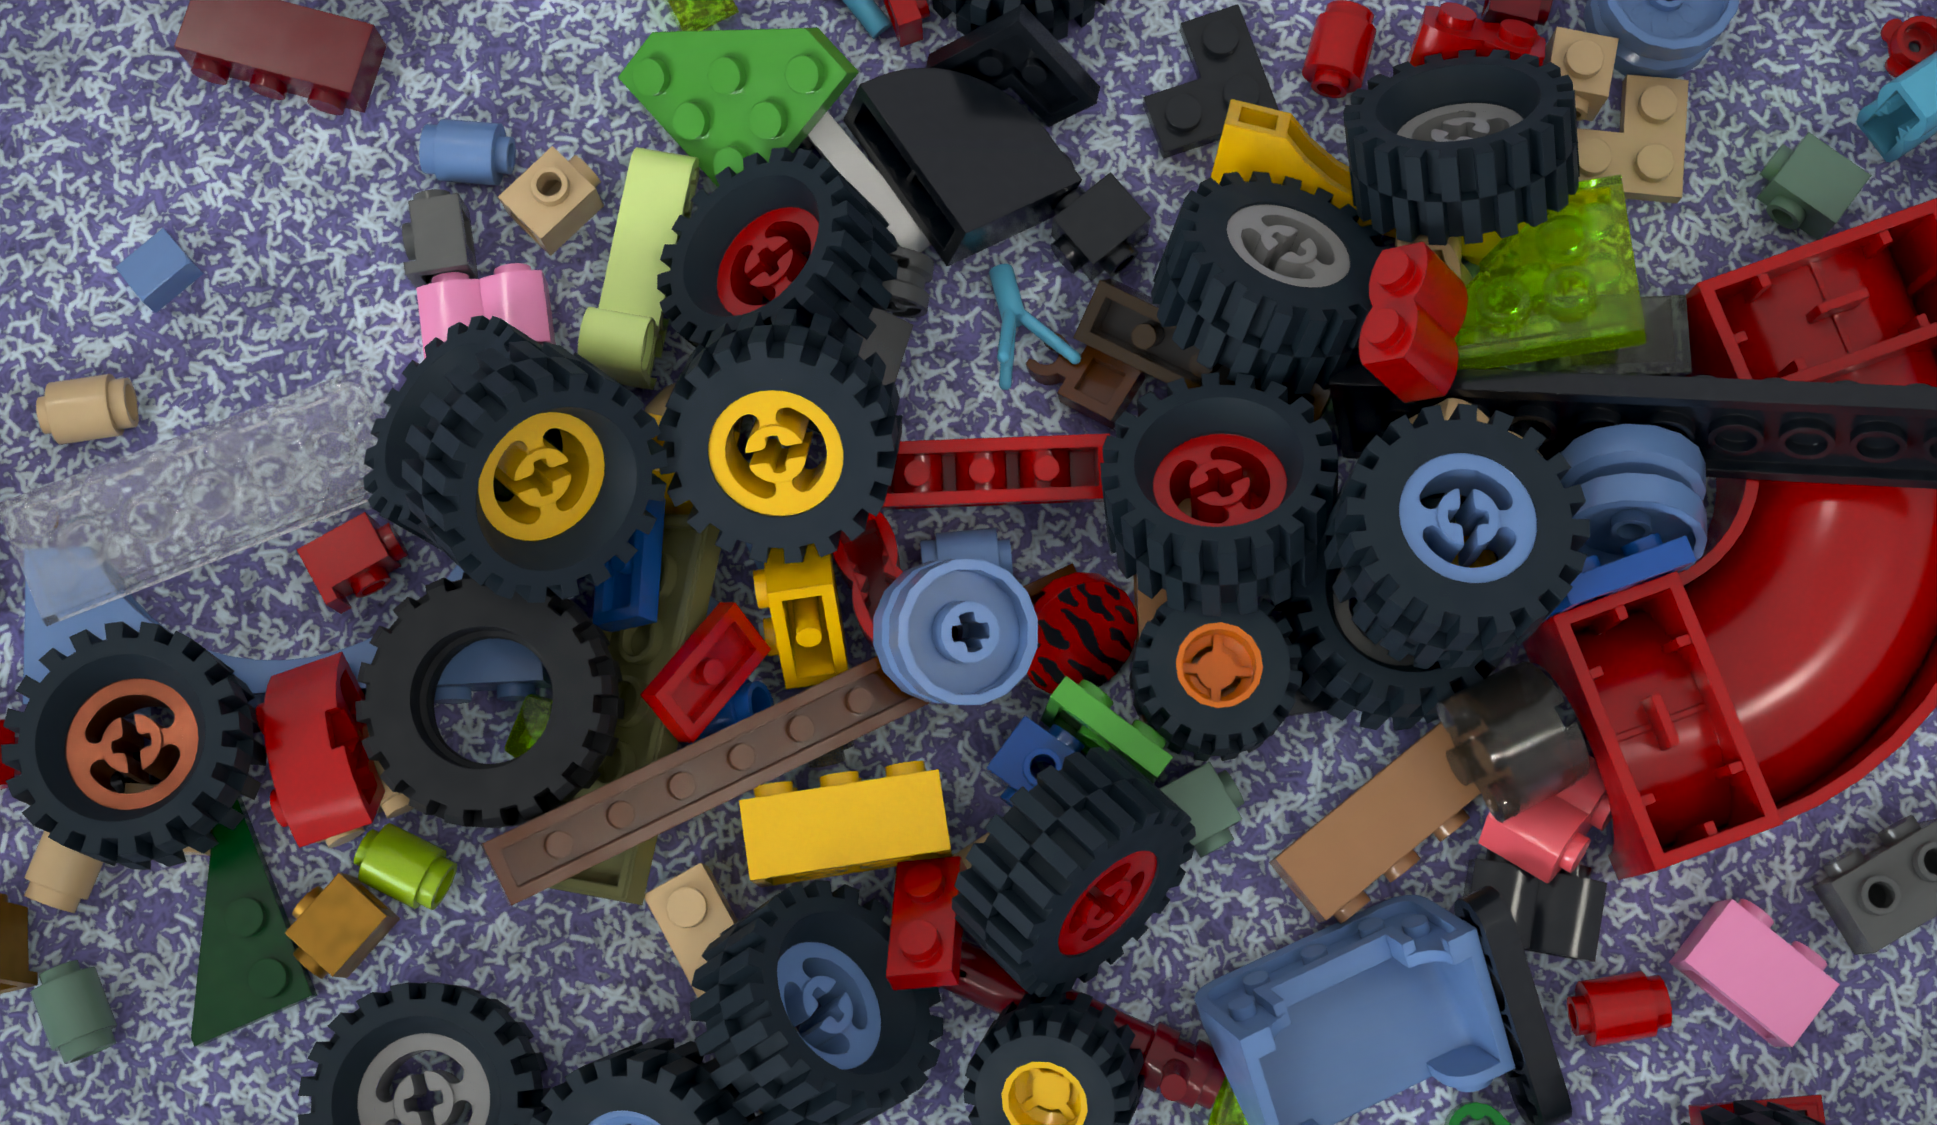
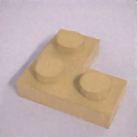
M1627 74L1622 81L1619 132L1577 128L1579 185L1597 189V196L1678 203L1683 193L1689 80Z

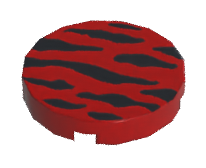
M1075 572L1054 579L1041 589L1045 595L1038 599L1033 606L1038 618V648L1026 675L1036 687L1049 694L1055 691L1065 676L1069 677L1076 684H1079L1084 679L1100 687L1118 673L1132 652L1138 632L1136 609L1124 590L1099 573Z

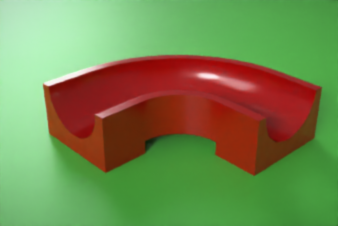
M1937 198L1698 282L1658 324L1680 377L1710 375L1728 379L1762 380L1765 378H1782L1788 381L1827 383L1848 380L1860 384L1906 386L1922 383L1937 387ZM1716 478V501L1713 517L1707 531L1708 540L1703 556L1689 569L1679 573L1678 571L1556 614L1542 623L1522 643L1530 664L1536 663L1540 665L1558 684L1573 708L1591 746L1611 809L1614 844L1612 852L1608 856L1618 880L1669 867L1783 825L1784 821L1818 807L1863 779L1900 748L1937 707V489Z

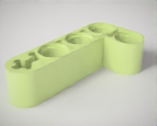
M636 147L631 155L599 307H588L586 309L578 338V354L621 385L653 390L657 378L651 377L655 357L661 358L669 323V319L663 318L664 314L659 303L667 297L657 289V275L671 269L660 258L665 244L678 243L680 236L672 230V227L679 215L689 219L691 217L693 203L690 200L695 196L699 179V159L697 157Z

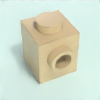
M1556 27L1546 45L1545 59L1542 65L1552 62L1561 68V76L1569 75L1573 82V90H1575L1576 120L1593 121L1609 97L1619 38Z
M553 146L498 196L508 215L550 256L604 207L595 188L601 181L594 171L577 155H574L568 161Z

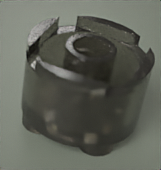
M1527 661L1505 667L1436 704L1440 721L1450 734L1454 747L1446 752L1451 770L1464 786L1475 783L1482 793L1489 811L1501 823L1572 787L1577 781L1585 778L1590 769L1587 747L1577 722L1564 727L1554 708L1565 702V700L1550 679L1539 668Z

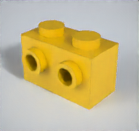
M813 543L807 546L803 562L785 564L784 548H771L767 563L764 562L765 569L753 570L758 608H770L771 617L763 618L765 642L772 649L768 656L779 655L786 689L817 685L849 669L844 624L831 553L820 558Z

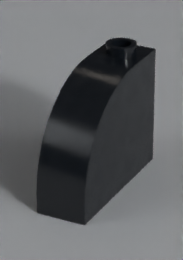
M910 68L893 71L861 83L843 119L946 266H950L1056 216L1053 211L1057 204L1067 194L1078 188L1082 181L1071 159L1060 150L1041 123L1023 105L999 88L978 78L956 71L939 68Z

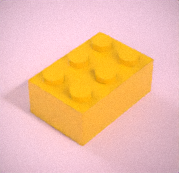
M910 761L886 766V777L862 781V778H859L858 771H846L819 777L820 788L798 791V788L793 787L792 781L758 785V787L753 789L755 798L739 800L750 881L763 888L897 867V862L951 857L952 850L939 769L926 771L924 761Z

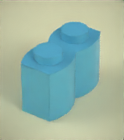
M1937 51L1884 85L1879 91L1878 98L1862 108L1857 116V125L1886 162H1893L1937 133Z

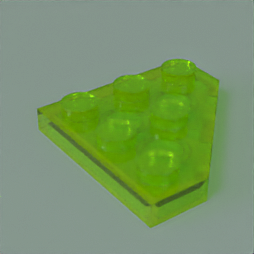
M1621 174L1579 181L1576 194L1568 195L1569 204L1560 212L1547 209V221L1536 227L1526 224L1518 231V234L1503 238L1479 263L1480 272L1466 285L1468 294L1467 312L1464 322L1454 338L1459 353L1457 370L1469 368L1486 369L1647 344Z

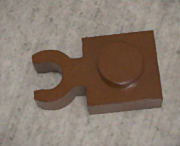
M1055 333L1069 345L1068 341L1063 336H1061L1058 333ZM1044 342V344H1045L1046 347H1048L1050 350H1053L1050 346H1048V345ZM1088 345L1082 352L1081 361L1078 364L1070 363L1060 354L1057 360L1049 365L1040 364L1031 358L1026 362L1029 374L1038 383L1043 385L1062 383L1057 392L1061 403L1113 430L1115 428V421L1126 411L1146 379L1144 372Z

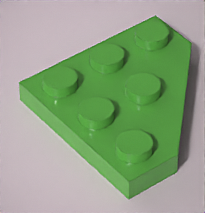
M818 27L652 32L618 78L689 156L699 159L701 170L719 187L720 185L715 176L728 166L736 174L744 171L743 158L758 152L769 162L772 148L787 147L794 153L859 71Z

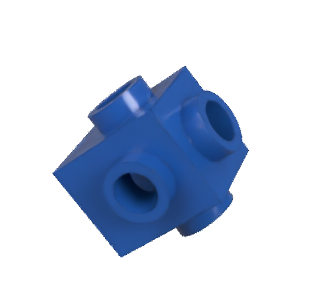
M1024 715L986 767V775L1005 788L1000 795V799L1012 808L1013 804L1009 799L1022 786L1030 791L1038 784L1037 779L1030 772L1032 766L1038 763H1045L1049 766L1052 765L1059 771L1062 769L1066 756L1078 751L1081 752L1085 746L1060 726L1053 724L1046 731Z

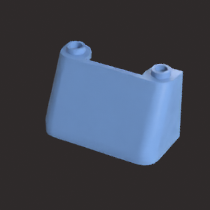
M1420 895L1397 896L1354 914L1342 924L1337 922L1212 980L1202 986L1194 998L1201 1023L1248 1125H1334L1430 1077H1434L1442 1084L1456 1088L1458 1091L1475 1092L1489 1086L1494 1078L1515 1069L1477 928L1430 899Z

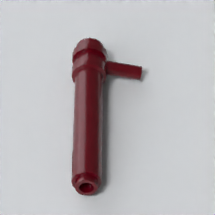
M963 939L959 985L940 986L998 1014L1012 1001L1018 1006L1023 996L1028 994L983 948ZM1074 989L1067 991L1066 998L1075 1000L1079 992ZM1094 998L1090 1006L1099 1011L1106 1005ZM1111 1007L1117 1012L1113 1021L1115 1025L1119 1028L1128 1024L1135 1034L1130 1049L1142 1050L1144 1064L1139 1074L1145 1075L1144 1088L1155 1092L1160 1087V1091L1166 1099L1175 1101L1190 1109L1193 1108L1194 1104L1210 1109L1226 1076L1212 1045L1200 1039L1195 1045L1179 1038L1181 1031L1163 1022H1158L1153 1026Z

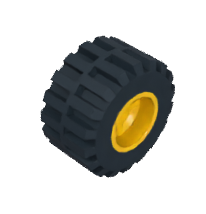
M1053 990L1045 1000L1033 992L1032 995L1029 993L1025 994L1018 1006L1012 1001L1002 1010L997 1020L993 1021L968 1064L965 1076L969 1078V1081L963 1090L964 1103L975 1105L968 1116L971 1124L1129 1125L1140 1102L1139 1098L1143 1092L1145 1075L1139 1074L1144 1064L1142 1050L1130 1049L1135 1034L1128 1024L1119 1028L1113 1022L1117 1015L1115 1010L1106 1004L1099 1011L1090 1006L1093 996L1082 992L1078 993L1075 1000L1067 999L1066 992L1059 994Z

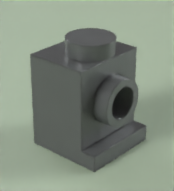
M441 189L425 190L415 194L413 200L408 201L411 222L402 224L404 248L410 260L409 262H403L407 278L415 288L430 284L434 276L447 272H461L469 275V279H479L470 212L458 193L451 194L449 191Z

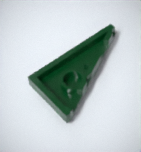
M241 794L232 808L245 817L234 830L218 823L213 828L212 833L219 844L211 848L191 1031V1039L194 1046L205 1045L317 996L308 969L293 955V952L299 946L285 934L291 925Z

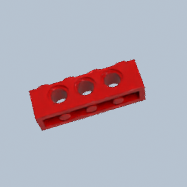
M1110 433L900 441L891 486L888 485L886 499L880 510L1104 502L1100 463H1104L1102 448L1107 435L1110 436Z

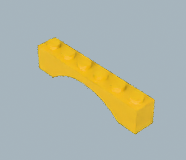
M1235 99L1230 100L1210 178L1220 184L1224 173L1238 172L1245 182H1249L1253 171L1269 173L1272 183L1282 185L1285 176L1301 180L1300 190L1314 195L1318 187L1333 194L1330 203L1339 209L1350 204L1357 210L1353 204L1349 166L1335 159L1314 141L1291 113ZM1579 185L1575 195H1568L1569 204L1560 212L1547 209L1548 220L1536 227H1532L1525 222L1517 224L1518 234L1500 238L1496 231L1482 234L1483 242L1466 245L1464 236H1461L1462 257L1480 266H1493L1497 263L1521 269L1529 277L1540 281L1551 282L1560 279L1574 283L1598 218L1597 189ZM1360 218L1357 222L1361 227L1372 224L1371 220L1363 222ZM1396 228L1384 235L1396 238Z

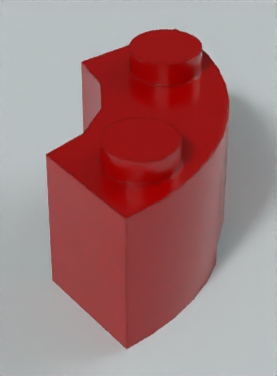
M343 652L271 676L267 684L264 702L256 707V718L265 738L269 768L275 787L270 793L271 809L275 819L282 827L289 826L299 848L373 823L385 794V789L376 770L374 760H369L361 742L369 737L367 724L357 722L355 702L364 701L365 695Z

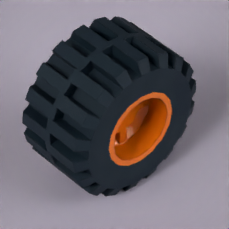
M1190 599L1185 612L1168 607L1166 601L1156 610L1154 618L1151 621H1147L1131 661L1133 663L1129 675L1130 689H1134L1135 699L1133 705L1137 715H1144L1148 725L1170 742L1167 748L1179 755L1182 749L1194 753L1193 759L1208 761L1211 756H1221V761L1236 759L1239 753L1246 750L1250 753L1260 747L1269 736L1275 733L1290 713L1296 702V699H1294L1296 692L1301 687L1303 672L1298 671L1297 664L1302 655L1299 643L1291 644L1289 640V635L1293 631L1286 618L1279 622L1276 621L1271 615L1275 606L1266 599H1262L1258 605L1257 612L1242 615L1239 614L1237 602L1221 603V616H1203L1202 601Z

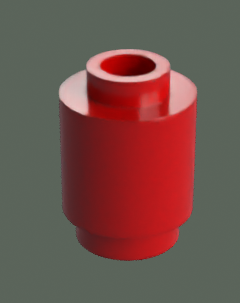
M1336 0L1328 3L1325 12L1318 15L1302 69V75L1311 83L1313 91L1329 98H1343L1347 93L1355 92L1357 88L1361 89L1377 33L1373 25L1374 14L1370 9L1356 2Z
M1642 971L1578 981L1575 988V996L1567 998V1013L1572 1031L1575 1036L1584 1035L1591 1047L1655 1037L1658 1029L1668 1028L1672 1024L1671 1001L1667 987L1660 975L1646 977Z

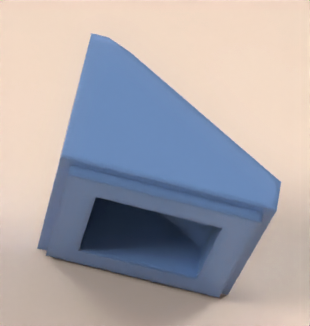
M164 228L115 267L141 301L155 313L204 274Z

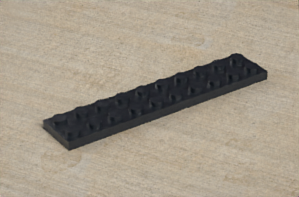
M1361 362L1356 364L1347 363L1343 370L1329 379L1330 394L1343 458L1359 459L1365 447L1376 434L1382 438L1389 424L1405 414L1409 419L1419 414L1422 408L1434 406L1448 398H1457L1472 405H1478L1477 408L1489 419L1496 410L1513 416L1514 418L1508 431L1514 432L1521 437H1524L1530 427L1534 428L1546 438L1538 449L1546 461L1559 452L1561 453L1574 439L1597 428L1620 424L1656 425L1681 433L1699 447L1706 463V477L1937 489V387L1928 384L1914 383L1902 386L1860 384L1848 380L1827 383L1788 381L1782 378H1765L1762 380L1728 379L1710 375H1696L1692 377L1653 376L1640 372L1624 374L1580 373L1569 369L1553 372L1512 370L1506 367H1491L1488 369L1457 368L1454 381L1445 396L1404 403L1363 366Z

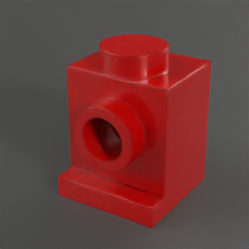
M366 512L296 549L325 604L340 614L352 608L346 598L352 593L357 598H362L374 594L387 586L391 581L389 573L401 567L402 565L399 560L408 556L401 538L391 523L388 522L380 526Z

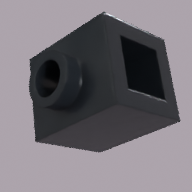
M1110 172L1086 192L1082 187H1078L1057 204L1053 211L1056 216L1052 221L1051 233L1055 241L1050 246L1057 259L1069 272L1074 274L1081 269L1090 281L1094 280L1103 271H1106L1112 277L1126 268L1138 255V251L1134 246L1148 236L1151 217Z

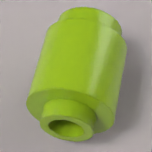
M392 823L386 824L379 832L371 829L361 841L354 856V864L360 867L358 874L360 882L414 909L422 905L430 910H434L447 894L458 866L457 863L446 858V850Z

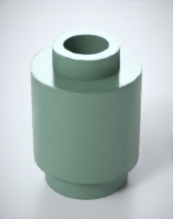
M73 960L39 974L42 985L33 989L30 994L51 1050L60 1051L64 1064L84 1059L116 1044L112 1029L117 1026L95 967L81 969L78 960Z

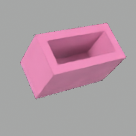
M1733 899L1715 902L1669 963L1773 1047H1793L1840 984L1824 972L1828 965L1819 954L1798 941H1793L1790 945L1770 928L1774 924L1773 919L1757 905L1746 899H1740L1738 903Z

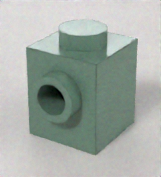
M1808 132L1793 150L1782 144L1759 174L1769 182L1760 192L1757 199L1767 205L1766 211L1768 215L1779 225L1791 230L1800 228L1814 239L1819 240L1839 221L1872 175Z
M1208 762L1160 788L1165 795L1192 819L1190 823L1195 826L1196 836L1189 842L1194 846L1200 858L1234 840L1229 828L1242 820L1237 808L1244 804V800L1236 783L1226 770L1217 774L1211 762Z

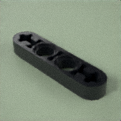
M1484 886L1458 898L1454 904V911L1457 917L1477 928L1515 1064V1069L1505 1073L1509 1090L1518 1112L1527 1125H1558L1572 1117L1571 1101L1511 909L1502 895L1492 886Z

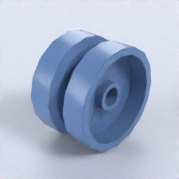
M1587 0L1583 18L1586 32L1619 38L1614 63L1616 71L1624 76L1629 74L1674 79L1700 64L1736 14L1739 0Z
M1620 424L1597 428L1574 439L1561 452L1571 468L1560 482L1564 488L1580 484L1586 499L1584 505L1572 519H1590V538L1578 552L1587 554V557L1598 555L1601 565L1624 558L1620 547L1645 536L1659 533L1663 543L1686 535L1696 560L1703 556L1708 540L1707 511L1703 504L1706 493V463L1699 447L1681 433L1656 425ZM1695 562L1679 570L1678 573L1689 569Z
M984 559L928 561L904 571L884 591L874 614L873 646L883 672L901 691L930 703L983 705L1007 695L1027 674L1038 648V618L1027 590L1009 571ZM952 626H957L958 634L953 641Z

